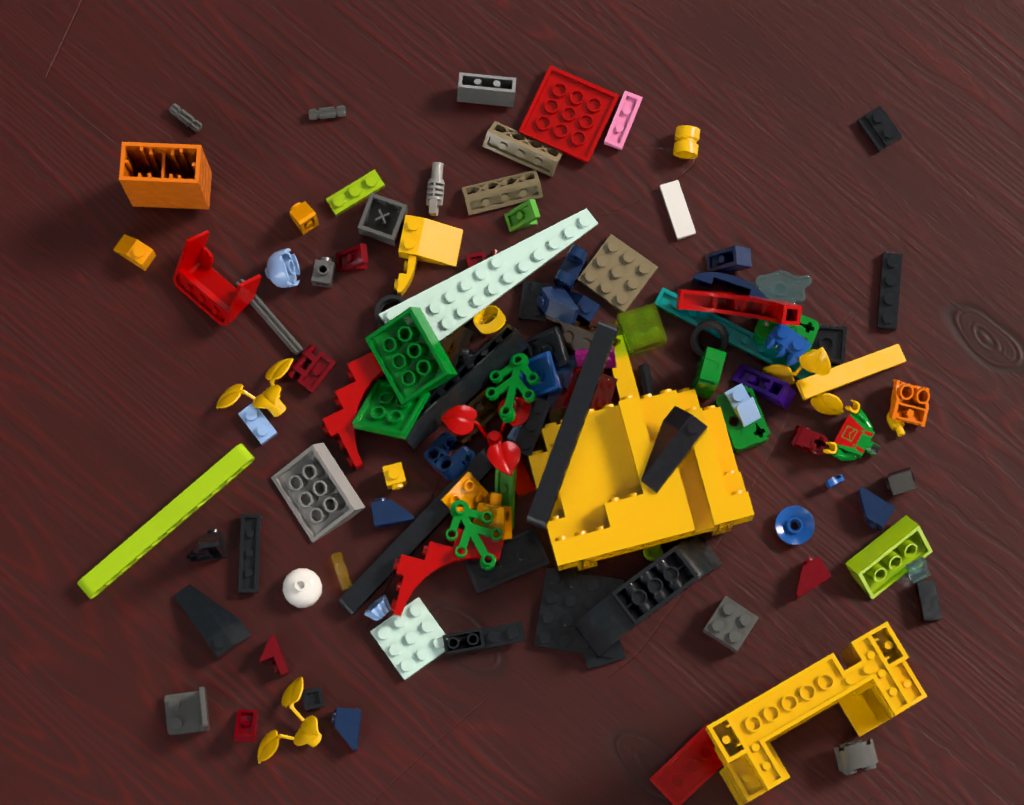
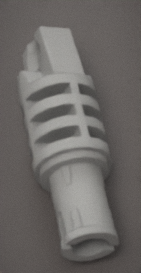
M441 162L432 163L431 179H429L427 185L426 205H429L430 216H438L439 206H443L445 182L442 180L444 164Z

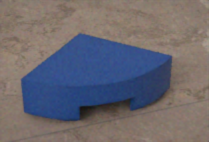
M842 474L828 479L825 486L830 490L844 482L845 479Z

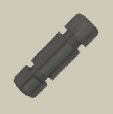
M176 103L169 108L172 115L176 116L195 133L202 129V123L195 120L184 109L181 110V107Z
M344 105L337 106V108L333 106L319 108V110H316V108L309 109V119L336 118L335 116L345 117L346 108Z

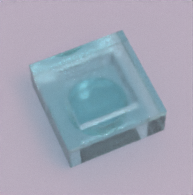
M923 556L905 565L909 579L913 584L931 575Z

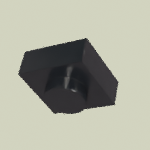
M322 687L303 690L302 697L305 711L325 707Z

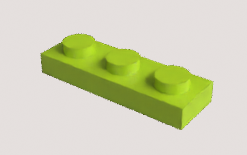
M374 169L326 198V201L337 217L368 198L371 193H376L383 189L385 184Z

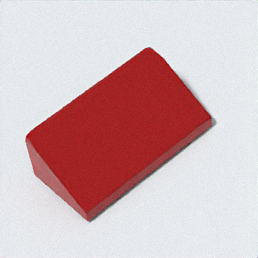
M521 457L516 467L515 492L518 498L536 490Z

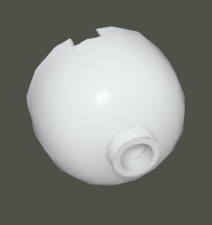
M298 568L286 576L283 582V594L291 605L297 608H307L313 606L321 596L322 583L314 571L307 568Z

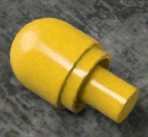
M888 412L886 419L889 427L892 430H896L898 437L905 435L903 429L904 422L889 418Z

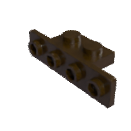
M545 315V318L562 324L560 331L566 347L573 350L589 349L597 328L596 326L583 325L579 319H576L575 324L571 325ZM615 338L613 346L619 345L621 340Z
M464 326L454 331L450 337L446 336L445 340L440 341L454 369L458 365V357L461 351L467 348L474 334L472 330Z
M485 386L465 404L476 410L477 417L475 421L479 422L483 429L487 427L488 421L493 417L499 416L498 406L507 397V392L499 399L490 401L485 394L489 387ZM518 390L516 391L515 397H517V395L520 393ZM474 425L471 433L464 436L458 435L456 441L460 444L470 442L479 429Z

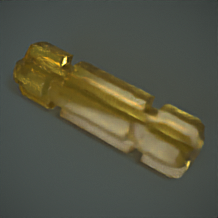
M337 552L332 554L331 557L333 563H335L334 566L338 579L341 581V588L343 591H346L352 584L348 579L349 575L343 562L342 553Z

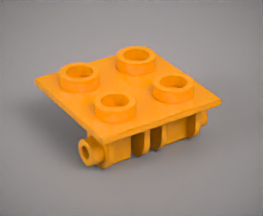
M468 471L441 500L449 509L454 501L463 500L468 503L470 509L476 510L479 503L490 500V494ZM462 507L456 508L459 512L464 510Z

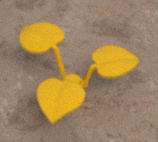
M821 347L802 354L799 358L800 366L795 372H792L790 367L782 364L766 366L762 369V372L787 382L791 386L794 384V377L803 368L810 373L824 376L830 373L831 363L826 351ZM823 393L811 398L812 406L822 414L839 415L844 412L842 401L833 394Z
M287 358L281 360L268 369L265 378L270 380L271 386L262 394L255 397L246 390H242L244 387L242 384H235L222 393L216 408L229 407L242 394H245L254 400L252 403L254 408L268 409L273 417L280 416L286 410V406L279 399L281 397L279 395L281 387L275 385L274 382L275 379H280L285 375L294 359Z
M303 677L297 678L286 688L281 700L282 706H289L302 721L301 727L294 737L278 734L277 730L268 732L258 748V763L261 764L262 761H266L274 755L281 738L293 740L296 746L308 744L311 747H316L319 744L322 734L318 730L317 718L311 715L304 719L294 707V703L299 701L303 692Z

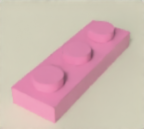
M624 91L604 144L622 151L643 97Z

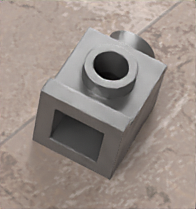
M320 257V260L315 259L311 278L312 285L332 288L335 263L331 262V258ZM320 268L327 269L324 273L320 272Z

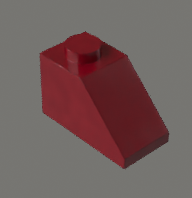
M812 556L803 562L804 566L800 569L794 596L796 600L832 577L820 557L814 559Z

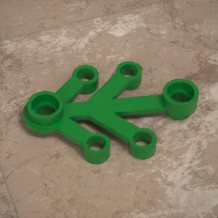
M523 353L513 355L510 359V364L502 370H495L490 373L491 381L494 384H498L505 376L512 372V376L496 388L490 387L485 392L488 400L494 401L508 389L505 405L499 411V416L504 423H511L516 418L513 403L517 388L527 403L533 402L536 398L533 390L528 389L520 379V374L523 372L531 386L537 385L540 381L537 373L532 372L528 367L529 359Z
M463 500L454 501L450 507L453 520L450 528L446 531V539L451 542L457 539V529L461 521L465 528L460 544L455 549L456 557L462 559L467 555V545L471 538L481 556L479 562L481 568L492 570L495 567L496 558L493 554L488 553L479 535L489 537L493 541H499L503 533L499 528L489 529L473 524L469 517L481 520L483 524H490L493 520V514L490 511L482 513L470 509L468 503ZM462 507L464 510L459 512L456 508ZM488 515L491 519L485 520L483 516ZM498 532L500 536L494 537L493 533ZM448 533H455V537H449ZM463 549L465 553L461 555L457 551ZM490 558L492 562L486 563L484 559Z

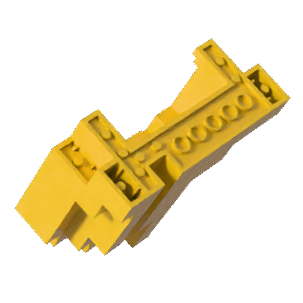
M683 388L679 390V393L676 390L665 389L660 391L659 395L652 396V394H646L641 396L640 400L638 396L628 395L622 397V400L618 401L617 406L608 404L602 406L601 410L589 409L546 526L558 571L576 566L578 571L596 567L599 560L710 531L712 536L730 532L733 525L753 520L754 511L748 491L746 492L741 471H738L721 407L711 405L705 407L703 411L700 408L695 389ZM677 406L695 416L708 427L706 433L658 493H656L641 482L662 421L673 407ZM556 422L546 424L545 428H542L547 452L538 450L532 452V456H528L536 490L561 424L557 425Z
M888 622L852 641L839 653L848 667L845 671L835 654L832 653L706 726L705 729L716 746L714 750L724 765V768L719 773L738 805L748 803L790 778L770 742L837 703L840 704L857 735L860 737L928 697L906 662L909 656Z

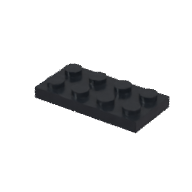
M535 527L512 536V539H505L499 561H496L495 567L492 570L482 569L479 564L480 559L463 560L477 595L550 564ZM485 560L486 563L492 562L491 560Z

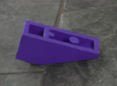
M744 364L739 366L732 378V381L736 384L742 383L743 386L752 388L759 397L786 410L796 395V392L789 383Z

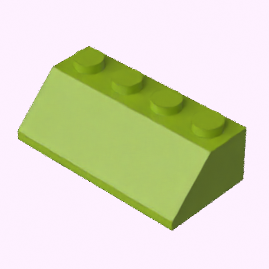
M905 515L845 564L852 577L870 599L873 600L933 551L920 526Z

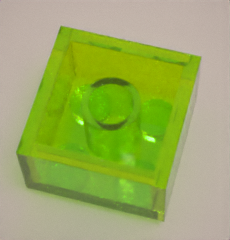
M655 303L618 314L617 321L629 355L666 344L667 337Z

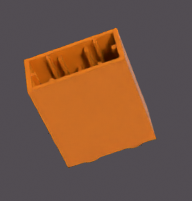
M122 142L119 181L132 206L210 209L212 171L201 145Z

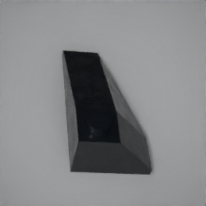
M674 406L662 421L641 482L658 493L706 433L708 426L692 414Z
M211 529L206 534H202L185 556L186 561L193 563L227 558L225 534L223 531L219 532V529Z
M189 584L174 595L219 659H222L252 637L239 618Z

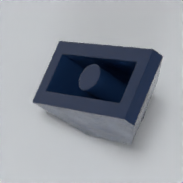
M735 245L706 254L707 272H738L752 267L750 248Z
M562 285L542 287L537 298V304L545 315L571 325L575 324L579 308Z
M566 290L579 308L576 319L581 320L586 325H591L600 310V305L582 294Z
M861 487L857 495L863 519L870 528L881 530L896 507Z
M385 497L377 498L375 502L371 503L375 529L412 523L414 521L412 514L390 499L386 500Z
M337 707L336 712L333 711L332 724H335V728L353 751H358L362 710Z

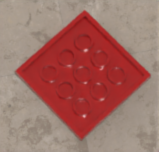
M550 65L518 133L588 164L620 95Z

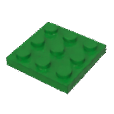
M377 379L352 425L356 429L405 440L430 397V392L402 405L389 381Z

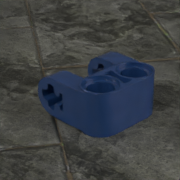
M572 245L553 283L562 285L565 289L571 291L586 265L588 253L583 248Z
M444 432L425 451L424 457L437 473L447 480H454L472 463L475 453L467 446H463L452 457L449 456L448 453L456 445V438L449 432Z

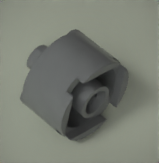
M867 738V743L861 739L840 744L841 749L837 746L833 747L839 771L845 775L857 773L856 769L859 768L865 770L877 768L878 758L873 738Z

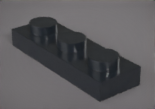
M537 397L531 402L530 415L527 421L521 425L515 444L520 448L521 455L526 457L532 455L551 402Z

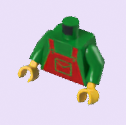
M850 400L853 403V407L851 408L846 405L845 409L852 412V414L849 413L834 442H826L829 445V450L823 449L824 453L831 454L840 461H855L860 459L865 451L876 456L881 447L871 441L875 432L868 417L861 410L860 403Z

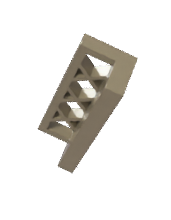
M496 121L487 131L482 146L550 177L554 175L558 162L564 154Z
M536 170L462 187L468 215L543 197L541 183Z

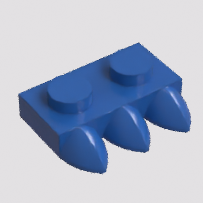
M778 323L768 335L765 349H771L778 345L776 357H782L789 353L786 360L789 366L796 364L800 356L806 353L812 344L787 325Z

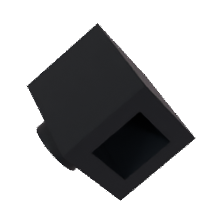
M911 467L889 473L888 479L885 480L888 491H892L893 495L910 491L917 487Z

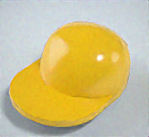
M490 305L473 317V322L482 334H491L503 327L506 317L497 306Z

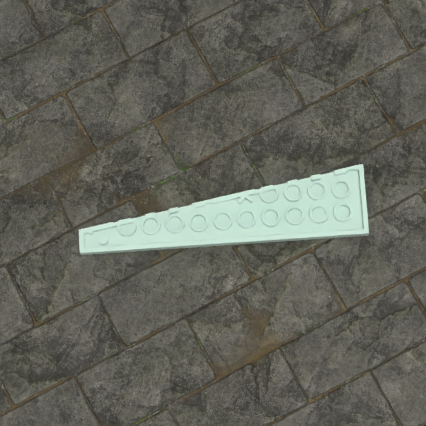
M586 208L380 313L379 317L386 324L409 307L421 308L440 342L596 227L598 222Z

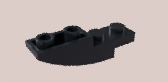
M522 621L443 635L446 655L475 652L526 642Z

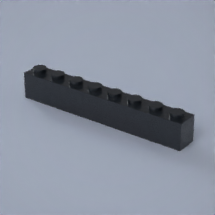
M508 323L456 370V376L432 391L408 436L403 441L413 450L421 445L431 433L435 432L443 424L441 418L445 412L455 406L465 405L471 397L491 381L490 373L492 371L502 370L510 364V359L513 355L523 353L529 345L520 332Z

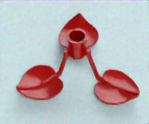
M515 397L513 409L516 412V418L510 425L514 427L520 426L527 421L530 415L531 403H527L523 397ZM506 398L500 402L498 413L500 408L505 405ZM459 405L445 412L441 421L456 435H467L473 431L474 425H476L483 438L487 440V457L489 462L500 472L509 476L513 475L520 461L521 451L515 443L510 441L503 442L502 435L506 423L502 422L500 431L493 430L486 434L479 422L475 421L477 412L472 407Z

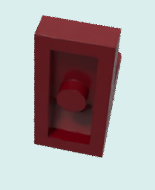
M360 243L336 253L337 272L367 269L368 253L366 244Z
M272 635L266 644L259 663L263 664L275 659V662H272L276 674L280 673L284 677L290 673L275 635Z
M238 710L234 742L257 741L258 710Z

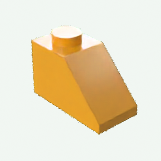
M306 201L296 203L291 207L289 211L290 217L303 235L319 225L315 211Z
M125 234L113 249L144 271H146L156 257L152 248L138 239Z

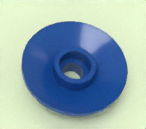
M789 506L778 514L775 521V529L780 539L785 543L800 545L807 542L813 535L815 522L807 509L800 506ZM791 524H797L798 529L793 530Z

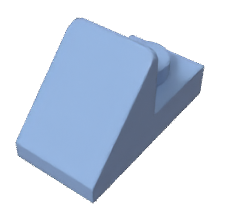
M742 383L724 393L743 427L761 418L754 398H750Z

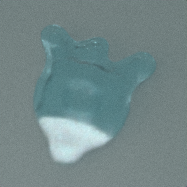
M777 270V272L759 275L756 278L755 284L768 299L784 300L795 304V302H804L806 300L805 288L811 285L812 277L810 275L795 276L787 271Z

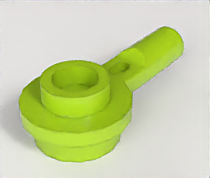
M661 545L643 549V555L647 560L655 561L663 555V549Z

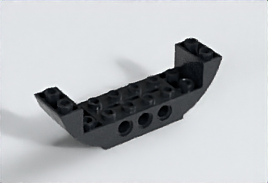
M701 534L691 536L674 546L614 590L574 625L599 657L620 638L704 576L710 575L722 566L723 563Z

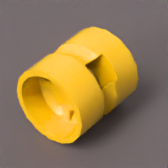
M689 125L677 126L675 130V140L677 142L674 143L673 155L685 159L696 158L698 156L699 145L697 141L700 137V129Z

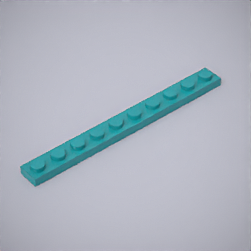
M662 287L654 302L655 307L695 327L704 320L718 321L725 326L728 332V344L769 365L782 364L788 366L786 362L788 355L776 357L775 350L765 349L764 345L754 342L752 332L713 312L677 309V294ZM712 329L702 330L720 339V336L716 331ZM798 361L796 364L789 365L788 367L791 368L792 372H795L799 368L800 363ZM803 368L794 378L801 380L816 373H810Z

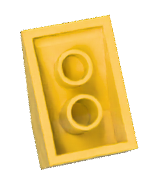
M405 215L398 250L399 257L408 259L409 255L417 256V261L456 267L463 230L427 218Z

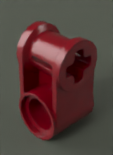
M796 425L789 444L794 448L819 456L824 454L823 449L828 448L826 442L829 441L822 434L804 426ZM818 442H822V446L817 448Z

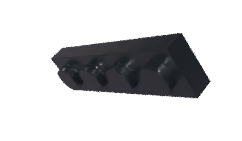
M883 252L877 329L897 330L903 254Z
M241 514L238 593L259 594L261 514Z

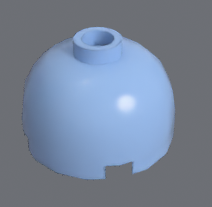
M289 248L274 252L267 261V267L265 268L266 277L277 287H294L300 283V280H297V275H300L299 263L295 254L289 253L291 251Z

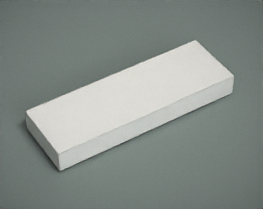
M675 180L660 185L677 240L696 235L679 181Z

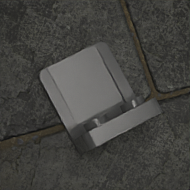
M204 686L199 687V691L170 694L164 697L168 734L179 735L209 731L207 697Z

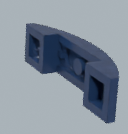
M705 272L694 274L692 283L709 289L712 282L747 293L749 296L768 299L754 285L733 275Z

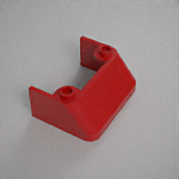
M206 230L186 239L173 281L182 293L218 324L225 326L231 323L254 299L262 276L258 274L238 284L236 289L212 268L214 262L213 254L205 247L210 234Z

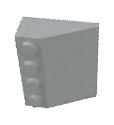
M324 443L311 445L271 477L312 543L366 508Z

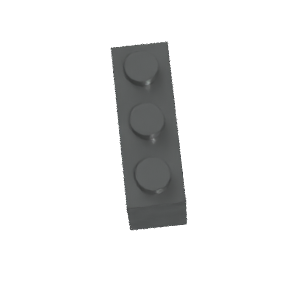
M459 72L457 102L514 107L517 78Z

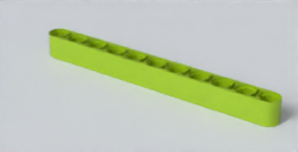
M242 443L237 445L82 577L77 583L78 586L90 599L97 596L254 461V456Z

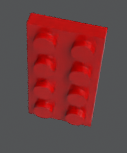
M708 724L649 779L672 805H682L723 765L714 750L716 746L705 729Z

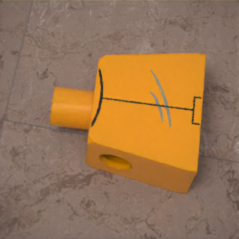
M491 492L490 502L479 503L476 511L482 513L490 511L493 514L492 522L490 524H483L481 520L473 519V524L489 529L499 528L503 533L501 539H512V508L501 505L502 493ZM488 515L483 516L485 520L491 519ZM494 532L493 536L499 537L500 534L498 532Z

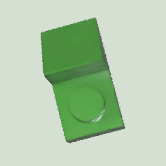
M529 199L504 214L509 232L538 224L537 219L541 217L535 199Z

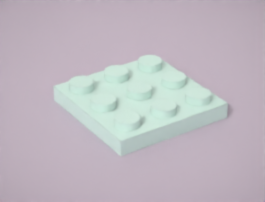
M419 597L404 607L401 618L392 615L370 631L404 680H407L445 652L443 635L446 634Z

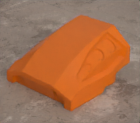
M893 379L894 385L889 418L925 427L929 410V388Z

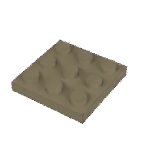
M611 234L578 277L577 281L625 314L654 275L658 266Z

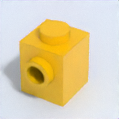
M401 462L382 467L388 490H399L404 485H407Z

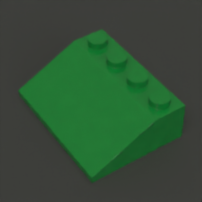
M409 307L365 338L402 405L441 386L457 375L421 308Z

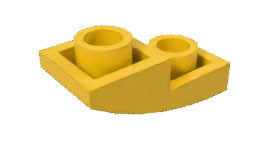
M409 255L408 261L404 262V272L407 274L399 273V278L395 279L394 290H397V294L401 297L409 288L414 277L417 256Z

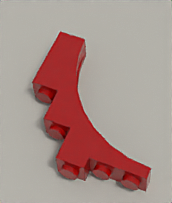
M678 289L677 309L737 315L784 325L800 326L802 306L784 300L764 299L757 296L737 295L721 291Z
M373 352L347 364L349 368L346 371L351 381L355 380V382L335 391L337 397L334 398L337 407L343 409L322 419L324 425L321 427L326 437L330 435L332 440L340 437L337 441L342 450L346 449L348 453L346 459L350 467L355 466L356 470L363 468V463L357 449L356 428L353 427L352 422L358 414L366 394L377 379L384 375Z
M458 528L457 539L452 542L450 541L453 547L432 541L429 542L428 546L424 545L422 557H425V560L401 554L400 559L396 558L393 569L397 570L396 575L403 577V580L399 579L396 591H399L397 599L393 598L390 609L394 611L393 616L401 618L406 602L413 591L426 577L436 570L454 562L481 558L471 538L467 545V555L462 559L456 557L455 549L460 544L463 529ZM479 535L488 553L493 554L498 562L504 540L493 541L489 537ZM463 549L457 551L461 555L465 553Z

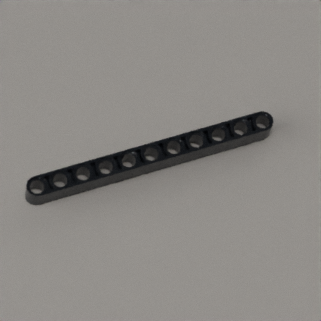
M599 321L529 510L526 519L528 524L546 529L619 328L603 321Z
M486 448L433 500L337 601V604L351 617L397 571L393 569L396 558L400 559L401 554L411 556L450 516V509L441 500L468 471L481 483L494 470L495 467L488 460V450Z

